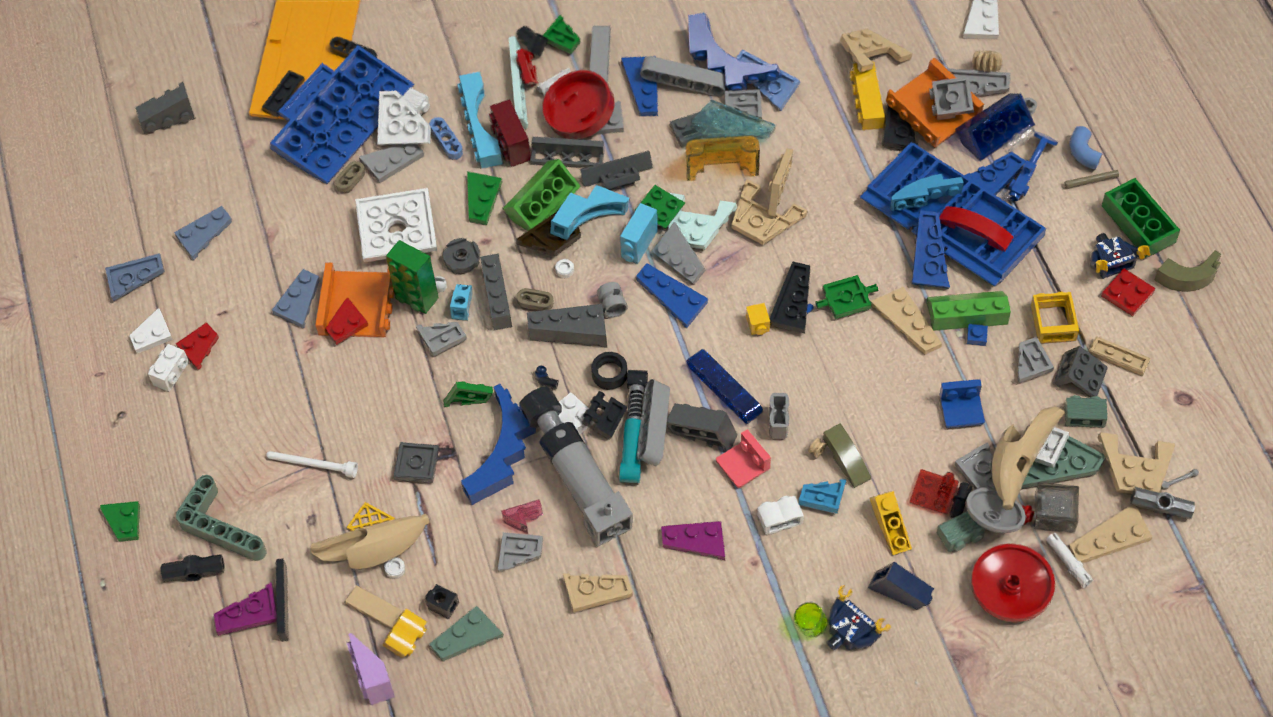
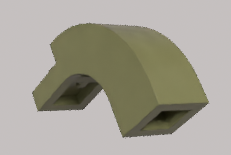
M1215 250L1202 265L1197 267H1184L1168 258L1157 270L1154 280L1164 287L1176 291L1190 292L1200 290L1214 281L1217 269L1221 264L1219 262L1221 253Z

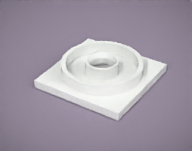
M428 188L355 199L364 262L386 259V255L398 240L424 253L437 251ZM395 224H402L406 227L402 232H388L389 228Z

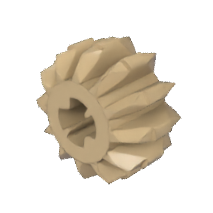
M976 51L972 58L973 68L978 71H999L1002 66V54L996 51Z

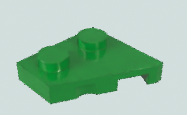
M464 381L456 382L443 400L444 407H450L451 402H461L462 405L487 403L493 394V387L485 386L484 384H470Z

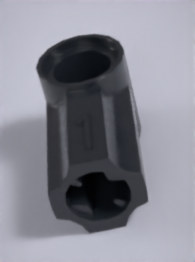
M524 25L516 33L517 39L528 46L527 49L531 53L538 56L542 55L549 41L547 37L534 32Z

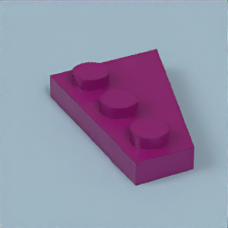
M721 521L661 526L663 548L686 553L690 551L699 553L700 556L708 557L709 555L725 560Z
M272 582L265 585V588L252 592L244 600L234 602L216 612L214 620L218 636L277 622V608Z

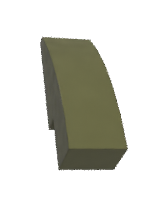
M841 423L824 431V442L827 443V446L833 453V459L852 486L856 488L871 480L870 473L861 455Z

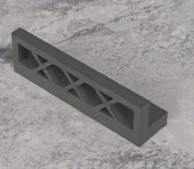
M532 136L531 165H544L549 160H555L553 157L556 155L564 157L560 161L565 167L587 168L603 163L604 141ZM536 153L546 156L543 159H535ZM574 156H580L582 158L578 162L571 160V158ZM599 157V163H592L589 159Z

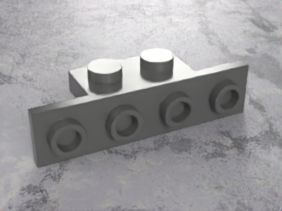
M650 151L580 169L583 186L602 182L604 188L615 189L618 186L633 184L635 181H639V171L653 168Z

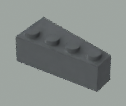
M602 304L527 312L531 341L552 343L562 341L565 344H572L573 342L583 343L584 346L594 344L607 348Z

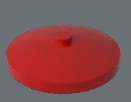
M1002 544L990 548L979 557L973 568L971 587L976 601L987 613L1000 620L1023 622L1039 616L1049 606L1055 591V577L1049 563L1035 550L1020 544Z

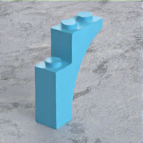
M598 185L594 187L587 199L570 192L551 221L550 234L567 240L579 225L589 219L609 214L625 215L628 211L629 198Z

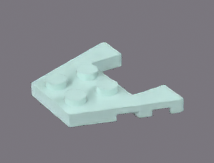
M670 193L673 196L679 198L680 200L685 201L684 195ZM720 200L715 216L680 210L669 224V228L674 222L677 223L691 248L705 250L718 234L722 224L728 221L729 215L735 212L737 204Z

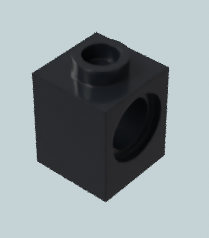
M437 584L433 590L430 589L425 598L429 610L447 619H450L459 604L456 593ZM445 599L444 602L437 603V600Z

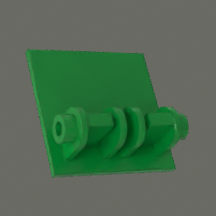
M654 185L641 201V204L657 209V224L666 229L685 205V202Z

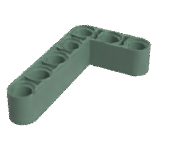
M202 475L199 477L176 513V519L181 529L251 560H262L266 556L267 551L259 536L205 514L217 496L218 488L212 476Z

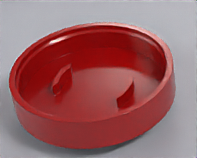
M588 70L573 71L560 77L548 89L543 101V114L552 130L559 136L567 139L586 138L597 133L609 121L614 110V95L605 79L599 74Z

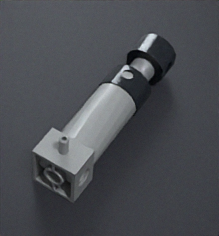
M545 386L528 393L519 402V408L530 427H540L544 435L539 443L583 513L584 526L596 546L599 547L631 530L633 513L620 492L614 493L574 424L572 422L562 423L558 415L562 412V406L552 389Z

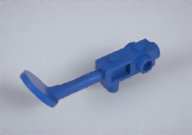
M1035 131L1034 136L1040 139V142L1030 160L1026 161L1017 180L1013 179L1008 187L1011 190L1008 195L1011 200L1018 201L1021 195L1026 196L1030 188L1027 184L1036 169V163L1046 144L1049 143L1057 146L1058 141Z

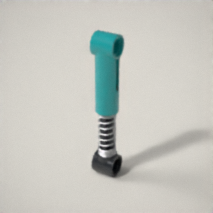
M628 370L627 389H629L630 396L627 420L624 423L622 462L620 464L621 483H640L641 460L637 458L642 416L641 407H643L642 398L648 383V370Z

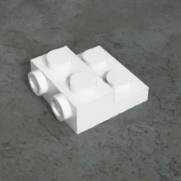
M571 392L559 401L562 406V412L558 415L562 423L572 422L579 434L594 423L591 421L589 426L582 424L583 415L589 408Z

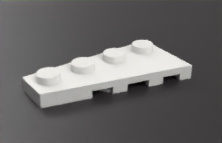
M973 0L963 38L998 39L997 0Z

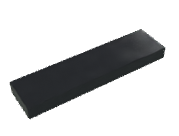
M284 558L276 559L277 634L281 642L289 641L287 566Z

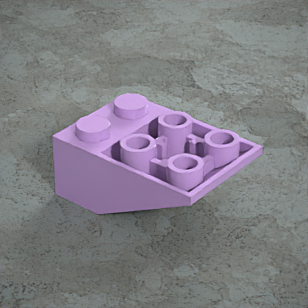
M352 633L348 634L350 642H347V646L364 699L369 698L370 704L374 705L394 698L395 695L384 662Z

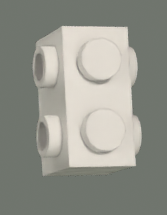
M168 344L160 352L159 358L150 367L148 373L153 386L168 392L171 391L189 363L184 350Z

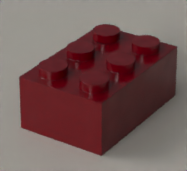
M508 99L490 105L491 113L488 116L491 122V132L497 136L499 148L503 149L502 154L505 162L508 161L510 166L514 167L530 161L529 138L511 100Z

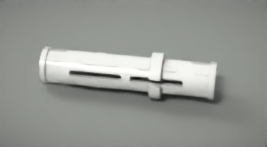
M1057 533L1048 536L1046 542L1064 562L1070 575H1074L1083 588L1089 586L1093 579L1083 568L1082 562L1073 556Z

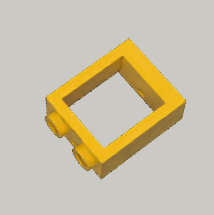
M1071 292L1039 293L1033 295L1031 310L1036 335L1040 343L1076 341L1079 327ZM1065 307L1068 325L1042 326L1040 308Z

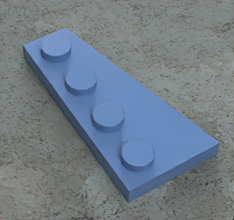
M743 49L736 57V59L747 63L769 64ZM781 70V78H777L774 81H759L753 85L781 111L800 85V80Z

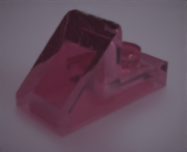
M540 499L501 511L504 524L528 534V528L525 520H535L543 515Z

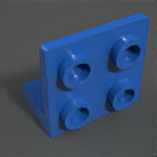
M980 379L941 383L939 396L946 428L984 425L985 419L980 400L982 387Z

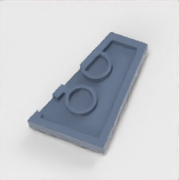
M220 206L174 233L194 261L198 257L197 254L202 249H206L209 246V242L215 236H219L232 222V219L223 206Z
M303 269L272 309L273 314L304 329L307 315H309L310 305L320 281L319 276Z

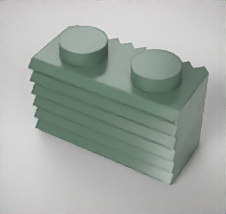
M1074 395L1070 398L1067 397L1064 405L1065 426L1104 428L1108 419L1107 399H1101L1098 396L1081 398Z
M968 511L938 525L937 534L949 552L953 550L960 551L966 544L972 541L973 543L980 541L985 533V528L978 525L971 518Z

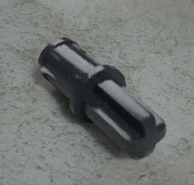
M967 482L960 483L957 495L953 497L954 503L950 511L952 519L961 515L966 506V499L972 490V486Z

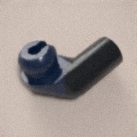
M542 365L538 366L535 371L538 383L542 386L557 389L559 380L549 378L546 372L547 368Z

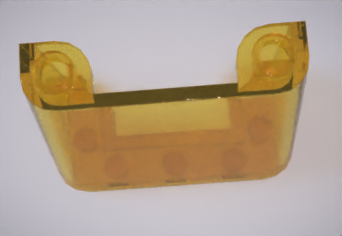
M754 136L690 140L685 148L687 181H695L696 175L699 172L704 173V165L739 163L740 170L747 169L750 177L759 176L760 147L758 139Z

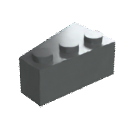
M183 81L179 83V87L171 91L169 89L164 91L165 94L159 98L153 97L135 107L144 134L195 119Z
M675 403L667 418V425L671 433L695 441L697 438L707 442L706 446L711 448L713 445L724 448L723 452L732 448L738 435L727 412L723 410L716 411L705 407Z

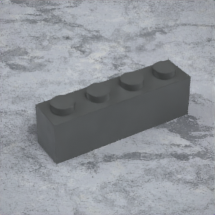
M499 253L481 256L493 329L511 328V315Z

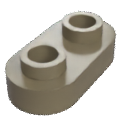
M354 161L349 163L336 177L335 184L338 191H351L364 177L365 169L361 162Z
M524 288L516 296L518 305L527 309L550 310L554 305L552 294L546 291Z

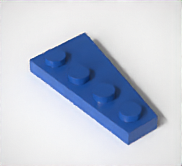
M920 210L911 284L949 289L950 284L945 263L939 212Z
M648 263L636 275V280L651 295H654L659 300V303L666 306L671 311V314L682 322L686 329L708 303V298Z

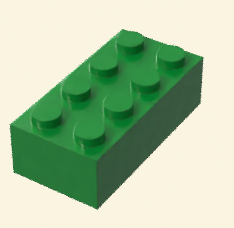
M1136 178L1104 194L1101 206L1136 247L1149 246L1150 256L1177 242L1180 229Z
M398 240L386 255L395 298L400 303L410 305L415 311H421L426 314L439 298L431 257Z

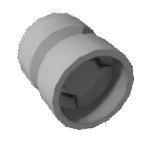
M609 282L598 288L597 295L606 317H618L627 311L628 306L618 283Z

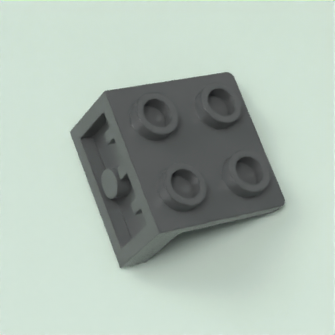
M1078 346L1064 353L1053 383L1060 387L1072 382L1091 397L1098 396L1108 367L1081 346Z

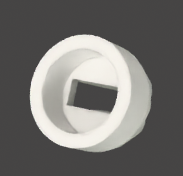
M436 276L435 282L438 293L445 291L447 288L446 280L442 276Z

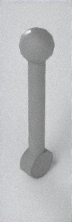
M1193 469L1190 473L1169 482L1163 481L1161 488L1167 490L1172 484L1191 476H1198L1199 471Z

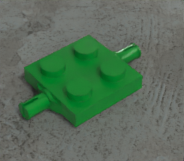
M855 275L823 285L822 290L826 299L815 301L817 309L828 306L832 310L835 319L871 309L872 304L868 294L878 292V286L874 284L866 287L860 281L859 276Z

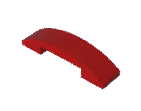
M946 206L939 217L940 223L953 229L958 226L989 240L988 245L1003 252L1007 250L1013 240V236L1003 227L970 210Z

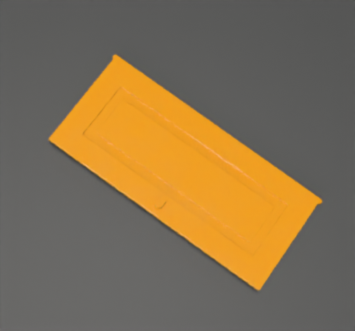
M276 0L249 116L286 120L280 115L275 117L262 111V106L288 70L304 76L306 81L322 63L334 71L346 58L330 51V40L334 37H341L352 41L360 0Z

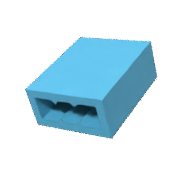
M640 203L620 236L621 257L626 261L638 264L658 231L657 209Z

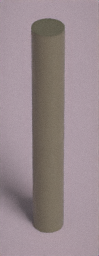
M1114 170L1064 182L1065 188L1119 177V171Z

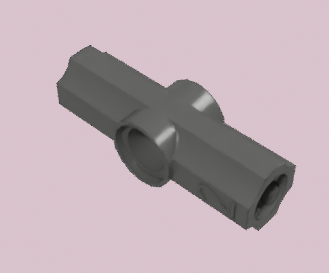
M1134 487L1131 494V505L1153 510L1157 514L1166 513L1190 520L1195 510V502L1174 497L1167 492L1158 493ZM1159 499L1166 502V507H1162L1159 504Z

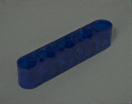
M700 349L686 360L691 371L744 423L749 424L763 413V408L759 402L707 351Z

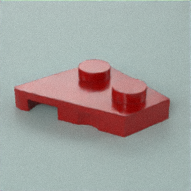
M523 48L517 50L516 61L522 69L521 78L523 82L530 86L537 85V70L531 61L535 59V55Z
M346 298L325 329L337 345L367 327L368 322L351 300Z
M206 322L177 342L176 346L184 350L188 360L197 370H200L202 361L205 356L208 357L212 346L216 344L219 337Z

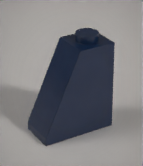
M892 562L877 570L868 586L870 590L916 610L930 604L933 598L931 595L934 590L932 586L896 562Z

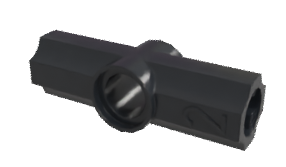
M222 554L207 557L189 555L184 557L182 561L161 564L160 570L163 582L180 579L197 581L205 575L224 573L225 564Z

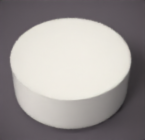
M568 259L558 261L555 265L556 274L561 278H569L574 273L573 263Z
M395 557L386 561L384 569L388 577L397 579L405 573V565L400 558Z

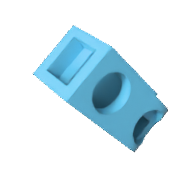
M456 284L450 304L451 319L468 320L469 307L472 300V285Z

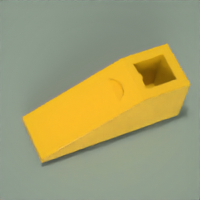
M894 491L869 497L875 517L892 555L912 549Z

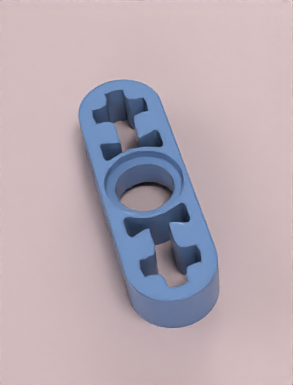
M433 118L430 121L431 132L450 159L456 160L461 158L463 155L462 145L443 118ZM450 136L451 139L448 141H443L442 137ZM452 145H453V148H454L457 152L451 150V146H452Z

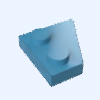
M840 479L839 483L829 484L828 481L820 482L819 484L803 485L798 504L838 514L846 480Z

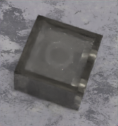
M1038 482L1035 491L1034 529L1075 533L1078 524L1079 486Z

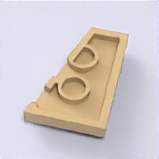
M563 573L573 612L633 597L627 575L589 576V574H581V576Z

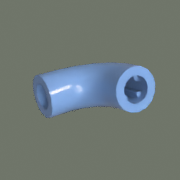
M1077 126L1070 138L1069 146L1071 153L1079 163L1096 170L1102 153L1088 146V141L1091 137L1090 130L1083 126Z

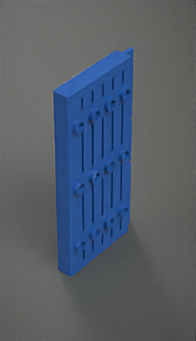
M913 142L867 186V190L860 196L861 199L909 230L911 227H914L911 232L917 235L920 210L939 212L940 217L946 206L970 210L1003 227L1013 236V240L1005 252L988 245L989 240L956 226L953 229L940 223L942 243L944 249H947L945 254L994 287L1011 273L1045 236L1046 232L1044 226ZM942 174L943 180L962 177V194L943 196L937 199L930 198L927 205L922 207L893 211L890 209L891 197L905 186L917 180Z

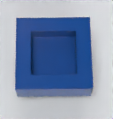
M968 324L967 344L986 346L988 326Z

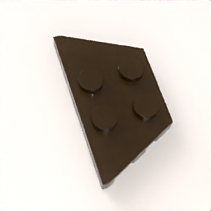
M555 212L518 237L516 244L555 256L580 239L581 232L579 227H577L567 240L550 234L551 221L557 213Z

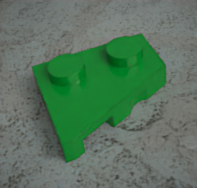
M561 15L557 17L543 34V36L549 39L548 44L569 54H572L580 44L579 36L573 32L570 25L564 22V18Z
M138 501L100 505V509L119 542L139 540L140 504Z

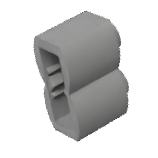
M772 393L770 397L769 433L772 439H786L788 436L789 397L787 393Z

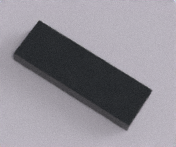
M288 70L262 106V111L278 117V111L305 81L304 76Z

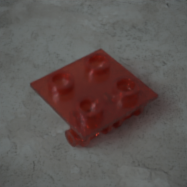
M921 469L909 503L948 515L959 481L955 480L952 472H947L942 476Z

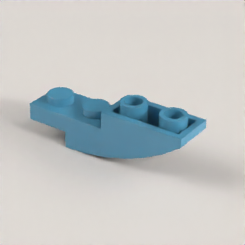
M942 174L917 180L905 186L891 197L890 209L893 211L922 207L927 205L930 198L937 199L943 196L962 194V177L943 180Z

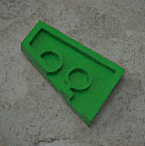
M467 171L469 222L487 225L502 185V178Z

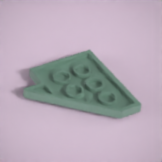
M1069 436L1054 468L1034 461L1021 489L1095 475L1106 458L1099 451Z

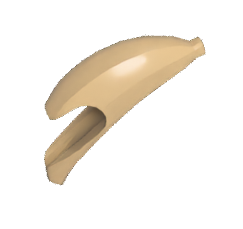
M1056 406L1042 409L1022 438L1021 434L1015 429L1014 424H1012L999 439L993 456L992 477L994 487L999 498L1003 501L1002 506L1005 510L1013 509V504L1018 497L1033 462L1055 425L1065 414L1063 409Z
M422 514L421 516H408L363 527L312 543L310 550L315 557L322 561L348 560L350 568L353 569L373 567L395 558L412 546L423 532L425 525L430 523L428 515Z

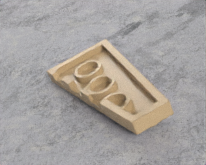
M787 148L784 155L781 154L776 172L773 173L772 181L769 183L768 192H771L768 215L776 216L777 205L779 206L780 197L784 191L792 166L794 149Z

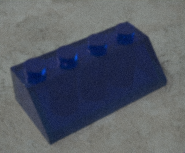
M1009 93L955 128L962 145L979 161H982L1033 127L1035 123L1022 94Z

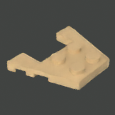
M869 29L842 34L840 42L847 53H851L853 56L852 61L858 64L860 72L873 68L874 63L868 58L871 56L889 53L898 62L911 60L913 55L910 51Z
M746 179L732 222V229L764 245L807 216L808 210L794 203L784 216L776 213V216L768 215V208L753 201L761 191V186Z
M1099 433L1098 440L1104 448L1103 454L1110 465L1109 471L1118 493L1132 494L1134 487L1160 492L1175 443L1157 441L1155 443V459L1119 454L1118 435Z

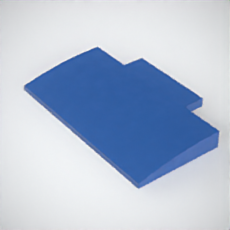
M357 45L335 71L322 63L278 111V115L286 119L288 123L270 142V149L296 167L328 185L378 128L380 91H397L403 96L410 87H414V83Z

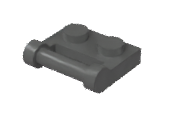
M703 111L670 121V127L680 147L687 146L688 143L706 137H715L714 129Z

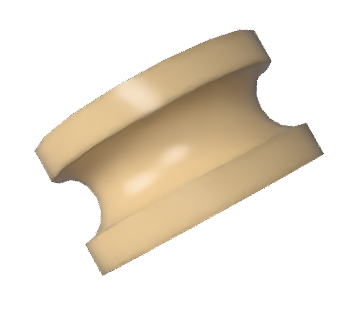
M817 438L809 447L808 452L810 454L814 453V457L818 458L824 452L827 443H821V439Z

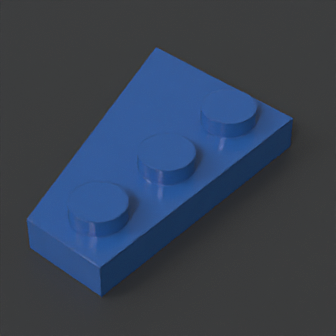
M1011 152L994 160L992 164L986 167L982 166L976 172L968 173L964 176L992 194L997 195L1022 170L1026 161Z

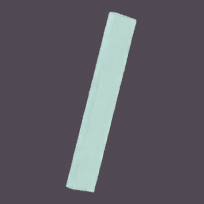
M511 36L509 37L515 111L523 128L527 129L528 120L525 88L521 78L522 69L516 61V51L521 49V46L516 37Z

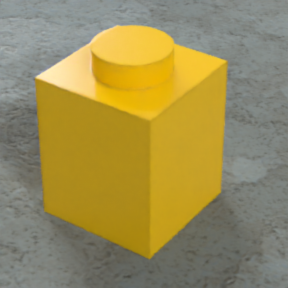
M765 303L746 306V319L751 335H762L770 332V319Z

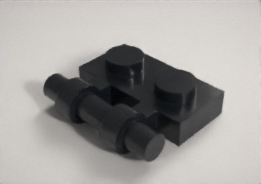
M598 391L597 395L593 396L590 408L583 415L582 424L589 426L591 421L595 422L593 430L609 440L612 438L628 407L613 397L608 402L603 400L605 394ZM598 408L603 410L601 415L596 413Z

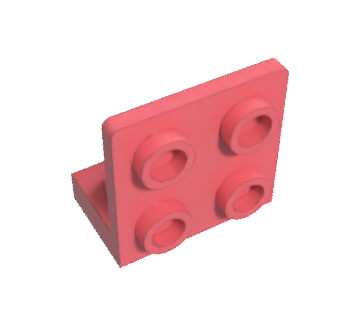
M746 429L741 433V442L718 456L716 462L736 487L741 488L770 469L771 457L750 431Z

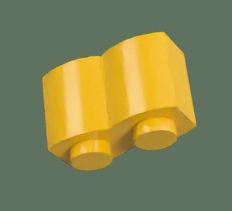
M406 608L395 622L382 646L401 658H404L406 655L410 656L416 647L414 645L416 638L421 639L427 629L424 627L427 621Z

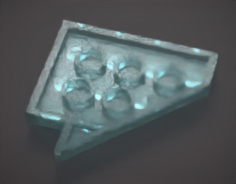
M711 99L692 120L690 127L703 133L701 140L714 141L769 138L775 131L776 124Z

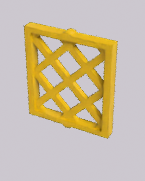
M365 502L348 524L347 529L353 531L356 528L371 526L394 520L395 518ZM367 508L368 514L360 515ZM378 515L379 520L372 521L371 516ZM368 517L369 522L362 524L361 518ZM356 519H359V525L352 526Z

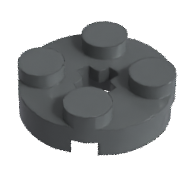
M466 238L454 239L447 244V248L443 251L444 263L454 274L471 271L480 264L479 247L474 241H467ZM460 253H462L463 255H466V256L463 257V258H459V254H460Z

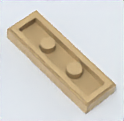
M1097 336L1089 350V353L1094 357L1140 376L1144 375L1151 359Z
M357 585L345 600L348 606L390 629L393 628L403 612L401 609Z

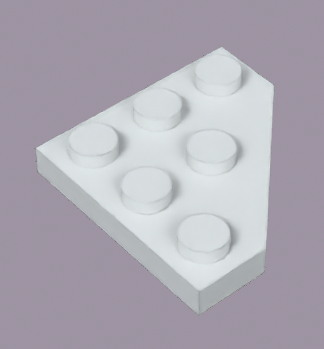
M380 91L377 144L380 146L430 144L431 126L397 91Z

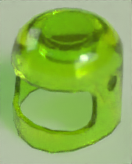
M806 602L796 609L794 621L805 636L818 637L825 632L827 617L818 604Z

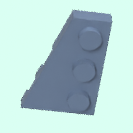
M160 253L105 268L113 301L165 272Z

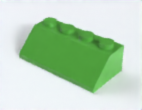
M560 159L549 160L502 209L514 223L529 231L557 212L570 192L574 194L581 186Z
M1003 291L927 297L933 331L968 328V324L984 326L1008 325L1011 311L1008 296Z

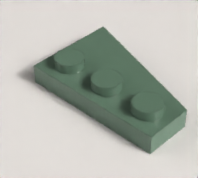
M476 606L433 640L429 646L442 661L465 653L470 648L478 645L480 647L485 645L487 641L504 636L498 627Z

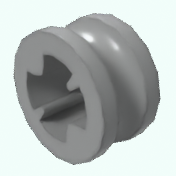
M1024 98L1020 105V111L1025 115H1032L1037 108V102L1032 98Z

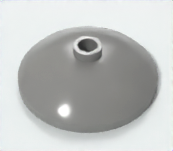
M979 488L972 491L966 499V509L971 518L978 525L989 531L1012 533L1019 530L1025 522V512L1020 503L1016 500L1013 504V509L1005 510L1002 506L1003 501L999 498L996 489Z

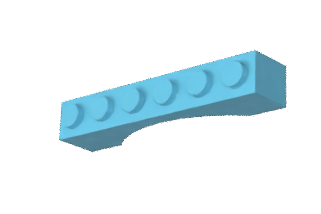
M480 72L460 75V83H457L459 94L463 93L461 103L462 107L467 109L464 110L466 121H470V124H467L469 135L473 134V138H471L472 147L477 149L474 152L476 162H480L481 169L502 165L498 140L483 129L477 118L479 106L485 97Z

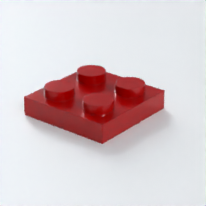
M1124 268L1102 292L1101 297L1133 317L1154 294L1156 288Z

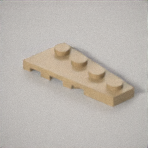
M904 287L870 301L871 307L881 312V316L892 322L899 332H903L908 337V340L924 355L942 347L941 341Z
M1130 505L1069 544L1068 549L1078 561L1085 563L1151 541L1152 535L1137 506Z

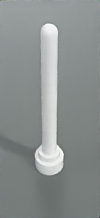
M272 451L266 454L268 459L340 471L346 477L355 478L358 471L357 462L348 461L347 463L340 464Z

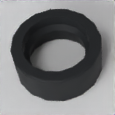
M604 352L594 358L591 364L594 383L606 390L621 387L626 382L628 376L625 358L615 352ZM613 363L621 368V372L616 377L605 378L599 375L598 369L604 364Z

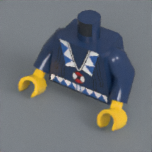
M1101 233L1096 237L1098 243L1091 253L1090 266L1096 270V273H1100L1102 279L1120 273L1124 268L1126 270L1133 269L1137 257L1142 260L1145 258L1144 255L1150 256L1149 246L1134 247L1123 241L1121 237L1117 236L1109 239L1105 233Z
M842 585L838 589L840 597L836 598L830 609L828 623L830 625L829 633L832 637L827 641V644L834 651L841 645L849 651L855 648L871 647L880 638L881 632L889 631L891 625L887 624L882 628V623L886 619L880 618L875 623L849 599L846 601L845 599L850 597L853 591L850 589L848 594L844 595L843 589L845 585Z

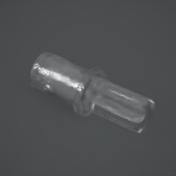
M1028 126L1020 133H1015L1012 139L1002 145L1003 149L1007 147L1004 151L1009 154L1019 146H1023L1028 139L1034 136L1035 129Z

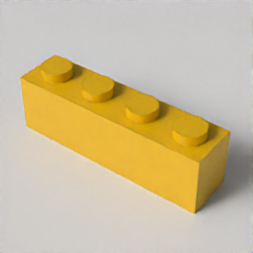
M853 63V69L849 72L850 81L854 83L852 85V93L856 95L855 109L859 110V113H857L858 123H861L862 130L884 128L885 115L875 64L871 70L860 72L858 64Z

